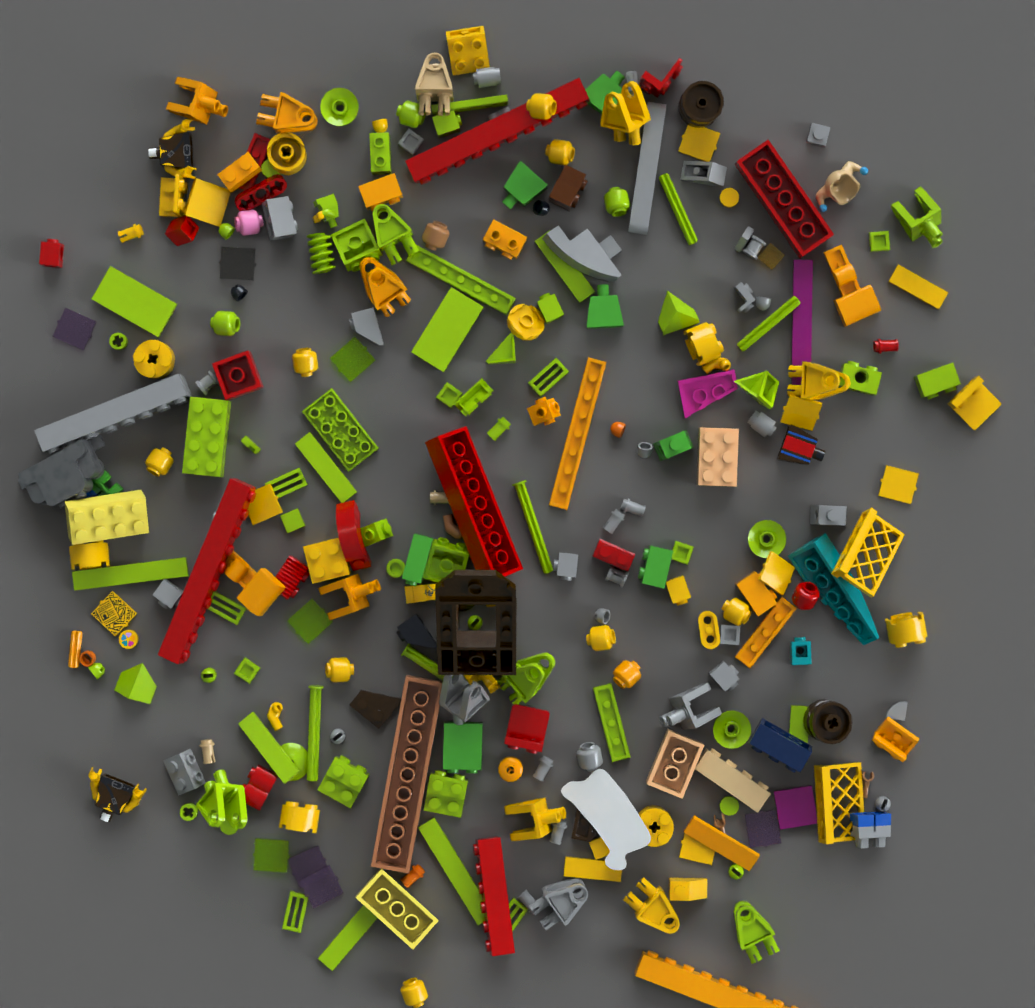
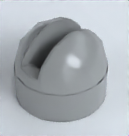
M756 296L755 303L757 308L762 311L767 310L771 305V298Z
M647 442L639 443L637 446L638 455L644 459L651 456L652 444Z
M600 608L595 612L597 616L594 618L598 623L606 625L609 622L610 610Z
M340 728L334 729L330 734V739L334 744H341L346 738L345 732ZM337 734H342L337 740L333 739Z
M886 796L877 797L875 807L881 812L889 810L891 806L890 800ZM884 799L887 800L884 808L881 809Z

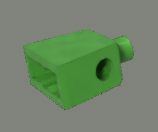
M618 71L611 78L602 74L585 89L590 99L587 104L602 115L605 96L612 91L618 94L621 93L622 88L619 85L625 77ZM613 97V102L618 105L616 98Z
M520 161L504 185V190L508 195L502 203L509 209L517 202L525 207L544 192L548 185Z
M597 285L598 296H591L589 301L587 329L623 327L618 296L609 295V285Z
M687 430L653 443L660 461L694 448Z

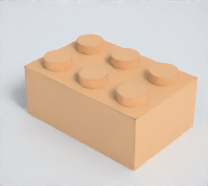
M699 428L698 486L737 487L739 429Z
M667 728L646 779V784L683 799L704 744Z

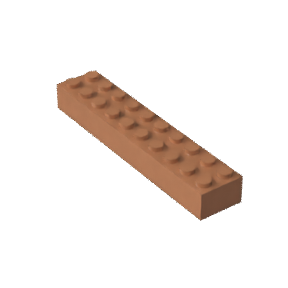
M410 675L405 677L371 867L408 874L410 872L439 715V700L443 681Z

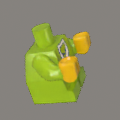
M331 194L316 199L313 204L314 207L318 208L319 212L313 216L314 223L321 222L323 219L324 223H329L330 228L338 226L335 220L339 217L338 203L335 195Z

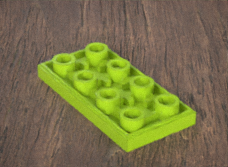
M112 266L109 267L92 297V300L157 337H160L178 305Z
M451 287L411 353L440 371L445 372L484 307Z
M332 388L302 411L348 472L379 449Z

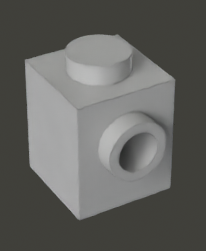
M559 552L558 560H554L553 571H557V576H560V580L572 581V577L576 578L578 554Z
M164 579L153 593V596L159 600L158 603L162 607L172 609L178 606L183 590L169 580Z
M722 660L709 672L724 691H731L738 685L737 681L739 678L737 674L739 672L732 664L728 666Z

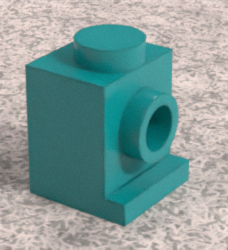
M794 637V641H790L791 665L812 664L811 641H806V637ZM798 647L803 648V652L801 654H798L796 652Z

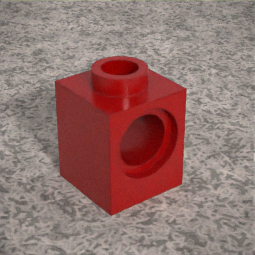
M47 239V242H41L39 265L62 268L64 245L56 239Z

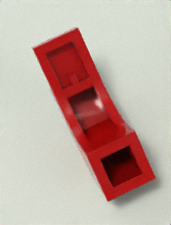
M355 500L336 504V524L340 545L345 560L350 563L353 571L371 567V560L361 535V514Z

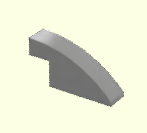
M558 225L542 238L560 259L586 275L608 282H615L621 276V273L588 229L572 240H569Z

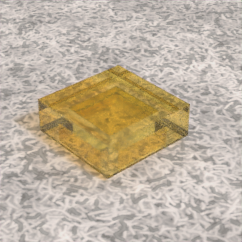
M770 243L759 255L758 259L773 270L785 255Z

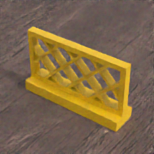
M872 507L862 512L831 573L836 578L842 577L871 598L874 597L905 535L877 516V511ZM874 521L880 524L881 532H874ZM891 532L897 536L894 543H890L887 533ZM882 534L885 545L878 546L876 535ZM866 537H871L874 547L867 548L865 543ZM886 547L888 557L882 559L879 548ZM875 550L878 560L871 561L868 551ZM858 553H864L865 563L859 564ZM879 563L881 570L879 574H874L872 564ZM867 565L870 575L863 577L860 566ZM851 568H856L858 578L854 579L848 575ZM871 578L873 584L871 590L865 586L864 579Z
M861 762L814 765L818 842L834 844V842L855 840V837H852L851 832H849L853 827L852 821L846 828L840 821L845 815L850 818L848 811L854 804L858 807V812H864ZM850 767L856 768V775L853 779L846 774ZM830 769H836L840 772L835 781L830 778ZM843 776L849 781L844 790L838 785ZM852 785L857 788V794L854 798L847 793ZM835 787L842 792L836 800L831 797V792ZM844 796L851 801L845 809L839 804ZM836 806L843 811L837 820L833 817L832 813ZM838 825L844 831L840 837L834 838V829Z

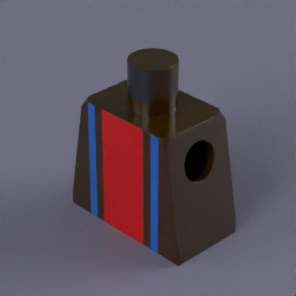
M790 424L779 450L777 460L809 465L811 458L822 461L825 450L816 448L817 438Z

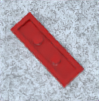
M254 133L247 152L251 154L261 168L267 157V146L271 139ZM259 173L238 189L245 191L254 186Z

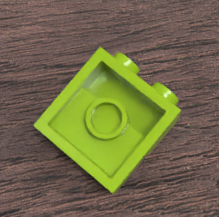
M365 218L331 234L348 272L359 271L360 262L366 257L379 260V257L383 256Z
M439 537L438 540L434 539L423 579L439 582L454 570H465L470 555L466 544L458 542L455 545L449 543V540L443 537Z
M340 755V757L336 756L317 790L351 809L369 774L363 766L358 764L354 766L350 764L351 760Z
M435 770V773L431 772L423 811L461 818L469 779H465V775L461 774L449 776L446 775L445 771Z

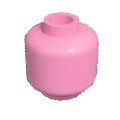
M256 210L240 211L237 217H234L235 229L243 236L258 234L260 227L264 225L262 215H258Z

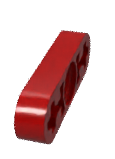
M275 174L239 193L235 197V205L239 211L252 210L261 205L265 200L272 199L283 193L287 188V183L283 176ZM278 181L281 186L277 188L274 182ZM267 185H269L272 192H269ZM264 189L266 194L263 197L259 198L255 195L257 190ZM250 194H252L255 201H252ZM244 199L247 205L241 204V200Z

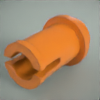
M419 864L413 865V869L410 870L409 874L407 873L400 879L407 888H410L420 877H424L425 870Z

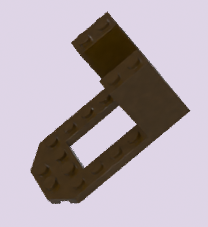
M454 570L435 584L438 675H516V584L496 570ZM459 605H496V631H459Z

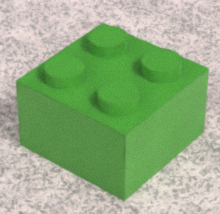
M648 545V549L644 548L642 559L645 560L644 567H640L638 579H641L640 583L665 589L673 551Z

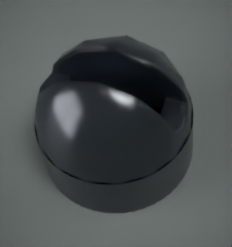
M537 200L533 205L535 215L545 216L550 211V206L546 201Z
M237 284L231 288V295L237 302L242 300L248 293L242 285Z

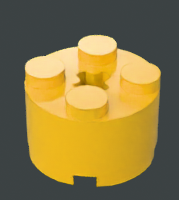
M293 133L277 134L269 141L267 146L269 163L278 173L290 176L299 172L304 167L307 158L306 149L303 141ZM290 151V156L284 157L283 152L288 153Z
M704 322L684 331V335L687 334L688 339L685 340L686 346L692 359L698 360L697 366L721 357V352H724L721 341H717L715 336L717 332L713 323L708 324Z
M147 340L136 348L133 354L134 366L141 375L147 378L162 379L173 371L175 355L167 344L158 340ZM152 356H158V358L156 359V364L151 362Z
M104 540L69 546L71 570H75V566H79L80 570L102 568L104 563H106V567L110 566L108 543L104 542Z
M912 612L901 613L891 616V620L886 618L885 624L889 643L894 644L896 648L907 646V643L914 642V644L926 642L927 631L923 612H917L918 615L915 616L912 615Z
M286 801L285 804H282L279 828H283L286 825L285 829L307 832L312 829V833H317L320 810L317 809L318 805L305 804V807H300L298 802Z
M656 805L647 806L642 809L638 814L651 836L650 843L647 846L659 847L668 843L674 831V824L670 814L662 807ZM653 822H656L657 826H659L655 830L649 827V825H653Z

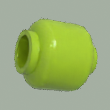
M407 100L403 105L398 106L396 116L399 117L400 124L417 128L424 123L426 113L424 110V116L419 115V103Z
M612 187L604 195L606 211L613 217L623 216L630 209L629 196L626 190L620 189V187Z
M217 311L210 320V326L217 335L233 336L240 329V318L232 311Z

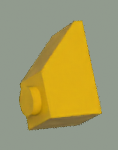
M669 878L670 901H692L707 898V878Z

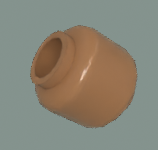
M435 220L433 223H428L422 235V240L426 243L425 247L434 251L437 248H444L450 234L447 225Z

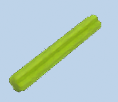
M665 173L659 176L660 183L688 245L697 243L696 234L669 174Z
M796 296L790 298L739 341L737 346L740 350H747L800 305Z

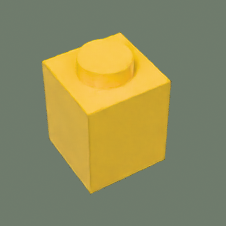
M684 576L666 581V587L672 604L676 603L679 606L688 603L687 599L691 598Z

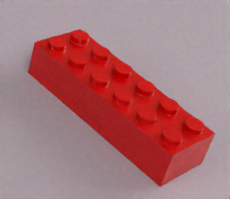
M766 140L736 161V168L799 259L834 235L769 140Z

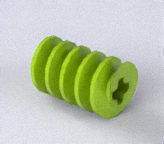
M325 233L307 235V238L312 239L307 244L313 246L308 251L314 254L310 257V260L315 261V263L311 264V268L317 269L312 274L328 273L336 268V266L330 265V262L335 259L328 256L333 251L327 250V247L332 245V243L326 242L327 239L331 238V235H326Z

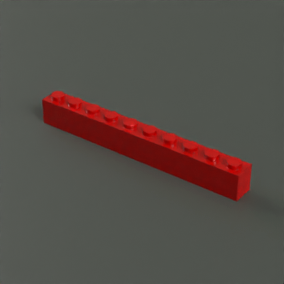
M580 78L546 93L550 94L557 103L556 113L550 119L532 118L529 111H527V103L406 160L405 162L414 182L421 185L431 181V177L438 175V177L448 173V169L451 167L459 168L465 165V161L470 158L473 160L478 159L487 150L492 152L500 148V144L506 141L511 143L517 140V136L520 134L528 135L534 132L535 127L542 125V127L547 126L553 122L552 119L558 116L563 118L568 116L570 111L575 108L580 110L588 106L587 102L590 99Z
M230 478L162 642L158 656L175 664H182L189 659L191 654L189 651L190 647L197 640V630L204 623V613L212 603L211 596L217 590L220 583L218 581L219 577L227 567L226 560L234 550L233 543L235 538L237 539L241 533L240 526L242 521L246 520L249 513L247 509L256 497V487L239 479Z

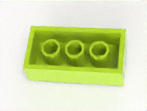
M190 397L182 473L224 477L231 401Z

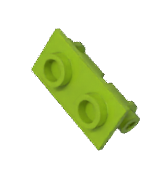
M481 378L454 405L466 417L468 414L471 415L479 406L477 404L479 401L483 403L492 395L491 393L494 390Z

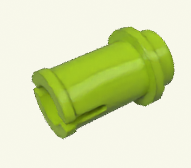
M504 417L498 418V422L487 434L496 441L506 429H510L509 426L511 424Z

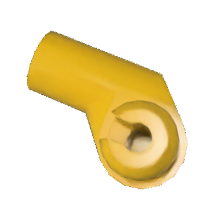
M720 357L706 363L701 368L706 374H709L713 369L728 371L731 363L728 359Z
M279 702L272 703L267 713V718L274 731L283 727L279 720L283 706Z

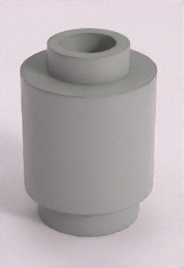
M499 68L476 69L477 73H473L474 85H478L479 88L497 86V84L501 83Z
M757 410L747 421L750 427L764 438L767 435L771 436L777 428L774 426L776 423L763 412L759 413Z

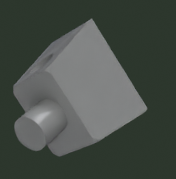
M810 505V524L847 526V506Z

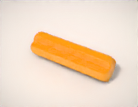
M74 630L71 632L68 662L70 668H79L82 631Z

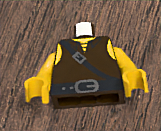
M184 119L181 124L174 126L164 133L163 137L159 138V147L149 148L148 150L149 159H160V165L167 173L174 177L175 174H180L182 178H196L192 176V171L197 170V168L193 167L192 134L187 132L195 130V127H189L193 119Z
M91 767L88 777L90 778L92 798L96 801L95 806L103 809L100 815L101 820L110 822L114 813L117 815H121L123 812L128 813L139 805L142 796L147 791L146 788L141 791L139 789L140 784L134 785L106 773L101 775L102 769L95 773L93 767Z

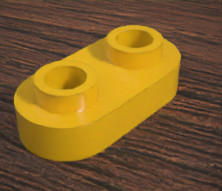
M703 611L698 616L701 644L707 649H714L720 643L718 620L713 612ZM705 617H710L711 622L709 624L704 623ZM713 636V642L708 643L707 637Z

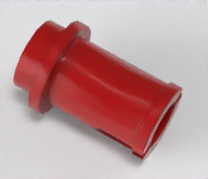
M877 339V341L873 342V350L878 354H881V352L898 351L899 349L897 339Z

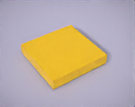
M195 178L183 215L220 227L231 192L226 188Z

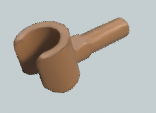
M865 771L862 773V780L864 781L863 798L868 797L869 784L874 779L873 772L870 773L871 777L869 780L865 778Z
M721 813V820L716 819L714 815L715 827L726 834L724 827L725 815Z

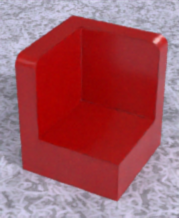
M182 216L170 222L165 235L176 246L192 242L200 227L190 217Z

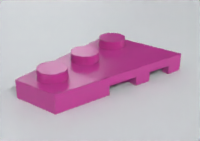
M735 370L677 380L684 418L691 416V414L737 390L738 386L734 382L736 380Z

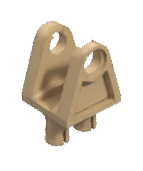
M434 52L427 55L415 85L417 101H419V115L424 116V108L426 116L431 115V101H438V115L443 116V108H445V116L450 115V102H454L453 87L444 58L439 53ZM436 58L440 61V64L429 65V62Z

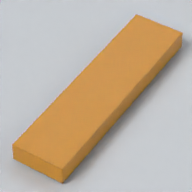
M781 596L777 604L773 606L734 657L748 668H751L797 608Z
M695 815L684 829L685 834L748 871L751 870L760 856L759 853Z

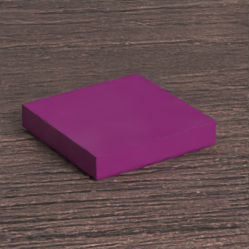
M812 785L773 791L780 830L817 824Z

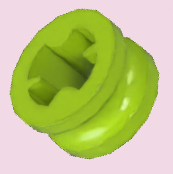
M118 332L111 335L109 343L112 348L123 350L128 344V339L124 334ZM117 336H119V338L121 339L123 338L121 346L119 347L117 344H114V341H116Z
M186 803L180 809V816L185 821L193 820L198 814V808L193 803ZM186 807L188 809H193L192 817L191 815L186 816L184 814L186 812V810H184Z

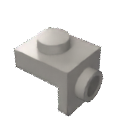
M740 282L734 289L745 304L737 309L738 313L741 311L746 313L754 307L752 303L756 299L752 296L751 293L753 291L749 285Z

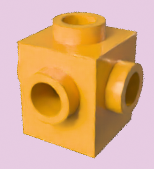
M546 397L540 398L535 401V405L527 408L534 426L542 423L545 426L556 422V417L561 416L559 412L560 407L554 398L548 400Z

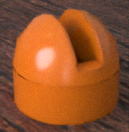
M622 422L613 423L610 428L611 433L621 438L626 424Z
M84 651L79 656V661L83 666L89 667L95 663L96 655L92 651Z

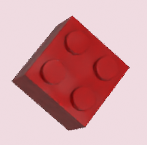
M249 350L212 363L225 400L229 401L264 388L253 356Z

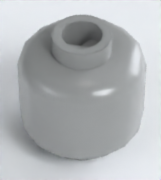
M586 742L580 745L576 752L579 767L587 770V772L597 770L603 764L601 748L593 742Z

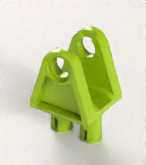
M918 187L914 190V195L926 213L925 216L920 219H914L899 201L893 203L891 209L912 242L921 236H925L932 248H936L943 242L940 238L943 234L937 227L941 224V208L922 187Z
M385 204L377 205L373 210L377 244L381 251H385L391 266L396 264L393 256H395L398 263L402 261L395 247L399 242H402L408 257L413 255L410 247H412L415 254L418 253L419 249L412 238L414 234L411 228L389 206ZM382 212H387V218L379 219V215Z
M541 653L518 660L516 662V675H502L503 677L498 680L499 685L505 683L500 689L506 690L509 686L514 689L515 692L509 696L510 701L515 698L517 699L512 704H519L522 700L524 703H527L544 685L555 667V659L549 653ZM541 659H547L549 667H543Z
M217 770L213 774L215 781H208L204 784L206 793L196 803V806L211 827L219 828L226 818L232 828L243 829L247 824L244 786L230 784L225 770Z
M739 901L734 906L737 941L741 949H745L751 964L756 963L754 954L758 961L762 960V956L755 945L761 941L768 955L774 954L771 946L775 953L779 952L780 949L773 938L775 933L771 925L749 902ZM744 910L749 911V913L746 916L740 915L741 912Z

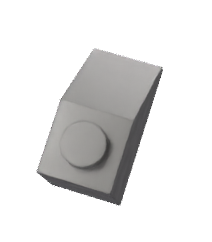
M684 161L680 180L709 186H724L727 167L714 162Z
M373 307L351 313L352 318L349 319L352 330L355 329L358 334L381 347L385 346Z

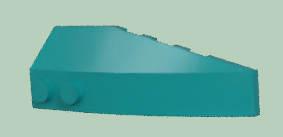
M824 533L789 554L788 558L804 582H812L817 586L822 598L820 601L825 606L828 604L835 612L834 615L847 624L846 628L863 645H866L879 638L874 621L861 591L842 577L836 578L831 574L840 554L827 534ZM849 570L848 575L854 578Z

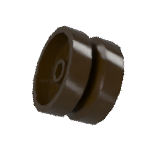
M697 81L692 83L681 95L678 103V112L681 119L687 125L695 128H704L711 125L721 114L724 107V97L721 90L715 84L708 81Z
M826 699L817 700L809 705L803 719L805 730L809 736L827 744L840 743L846 739L851 732L853 724L852 716L845 706Z

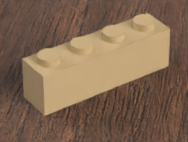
M706 748L701 754L695 770L758 813L771 795L768 791L769 787L761 781L758 783L753 781V776L747 771L743 770L740 772L737 770V765L731 760L727 759V761H724L720 758L722 754L715 749L709 750Z

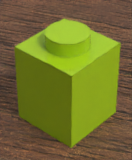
M454 110L450 111L448 116H445V113H443V116L437 115L432 117L438 138L460 132L459 126L463 125L460 115H455Z
M546 293L539 297L540 300L537 301V304L546 324L564 316L555 294L550 295V293Z

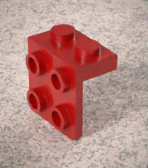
M681 58L677 60L662 82L645 71L639 83L641 90L648 95L651 93L657 98L660 94L664 95L672 83L670 80L672 78L676 80L681 73L683 60Z
M514 704L504 744H507L508 748L518 750L519 747L525 748L526 752L533 754L542 752L550 716L549 711Z

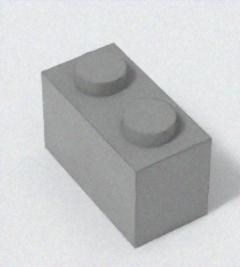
M288 196L267 199L262 203L270 241L290 238L297 234L298 225L296 220L293 219V204L289 201Z

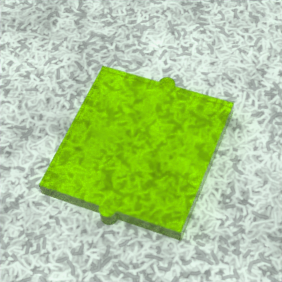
M356 337L352 338L330 358L339 368L338 371L342 372L350 382L376 361L367 351V347L363 346Z
M313 598L287 620L296 630V634H300L308 644L333 622L332 620L329 621L328 615L324 612L325 609L321 608Z
M256 838L255 852L253 853V856H255L254 870L287 873L288 858H290L288 854L289 840Z

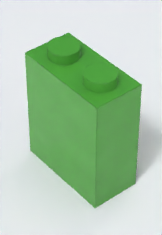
M417 533L413 535L402 579L406 580V584L416 586L418 583L421 584L423 582L434 538Z
M450 721L444 722L443 769H447V773H458L459 770H466V773H478V770H482L483 722H463L462 725H456Z

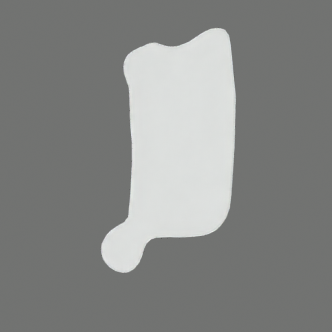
M597 769L586 780L571 781L562 787L561 793L577 807L609 848L610 853L605 859V864L610 869H625L627 865L625 855L641 849L650 843V833L626 794L605 770Z

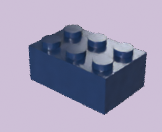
M764 718L760 720L749 742L753 750L758 753L765 752L769 755V759L776 763L781 761L786 764L785 767L794 773L796 771L801 773L812 753L813 747Z

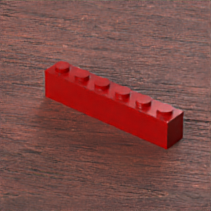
M495 836L475 839L476 844H473V853L478 858V863H475L476 874L480 875L478 892L482 894L483 902H480L481 913L485 914V921L482 924L483 931L487 933L488 940H485L486 952H489L491 956L515 953L501 838Z

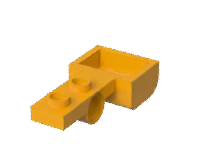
M842 244L823 252L842 296L833 301L844 327L880 312L881 307L872 286L867 285L860 288L855 270L849 262Z
M234 550L228 556L225 574L244 588L237 596V599L256 616H263L286 587L266 568H260L256 572Z

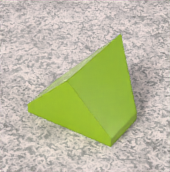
M667 291L658 320L663 335L700 323L693 308Z
M510 333L486 360V363L489 365L516 363L514 334Z
M767 370L734 381L760 405L768 409L773 408L779 381Z
M141 663L121 672L114 690L128 699L150 704L157 686L144 664Z

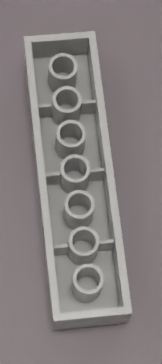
M176 374L34 431L42 452L55 454L63 450L64 447H68L81 439L91 440L102 432L109 434L117 431V427L120 425L130 426L136 423L135 420L138 418L142 420L153 416V412L162 413L171 409V405L178 404L180 406L189 402L188 399L192 397L185 376Z

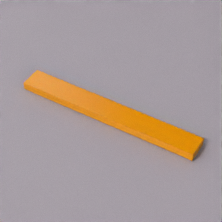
M590 357L587 359L550 498V506L568 509L607 363L605 361Z

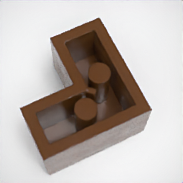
M565 165L549 196V202L569 212L571 208H576L580 199L578 193L580 190L584 191L588 182L585 180L586 174Z

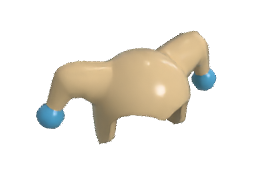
M848 161L841 170L832 172L826 179L825 185L816 193L819 211H827L824 200L829 197L839 205H844L851 201L860 189V183L852 176L853 172H860L862 175L868 174V169Z

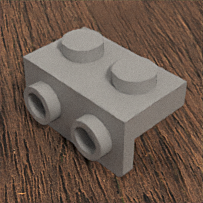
M191 749L163 760L178 796L206 783Z

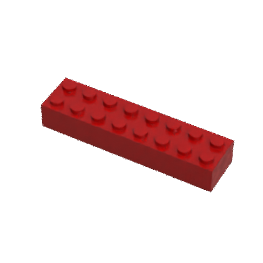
M467 426L426 441V447L475 570H496L503 576H508L522 570V564Z

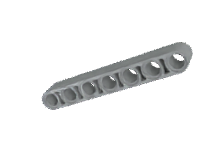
M647 102L651 120L645 123L643 127L628 228L630 233L643 235L648 233L667 104Z

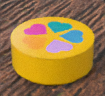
M125 630L119 635V643L125 649L134 648L139 642V636L134 630Z

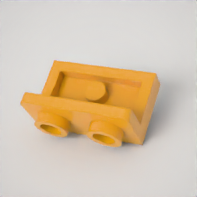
M887 717L874 732L872 741L877 747L889 752L894 759L904 762L907 754L918 743L919 738L890 717Z

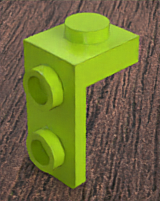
M387 518L360 528L365 547L393 536Z

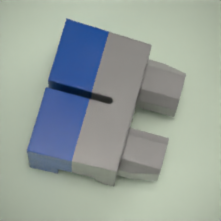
M881 811L850 813V821L853 824L851 836L855 837L857 848H869V838H873V847H885L886 837H891V813Z

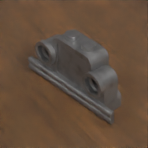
M99 435L91 440L81 439L18 473V482L21 489H27L33 502L49 506H59L60 509L65 508L64 501L85 498L87 496L86 493L90 492L93 488L92 479H99L104 473V464L95 453L96 450L105 446L102 436Z

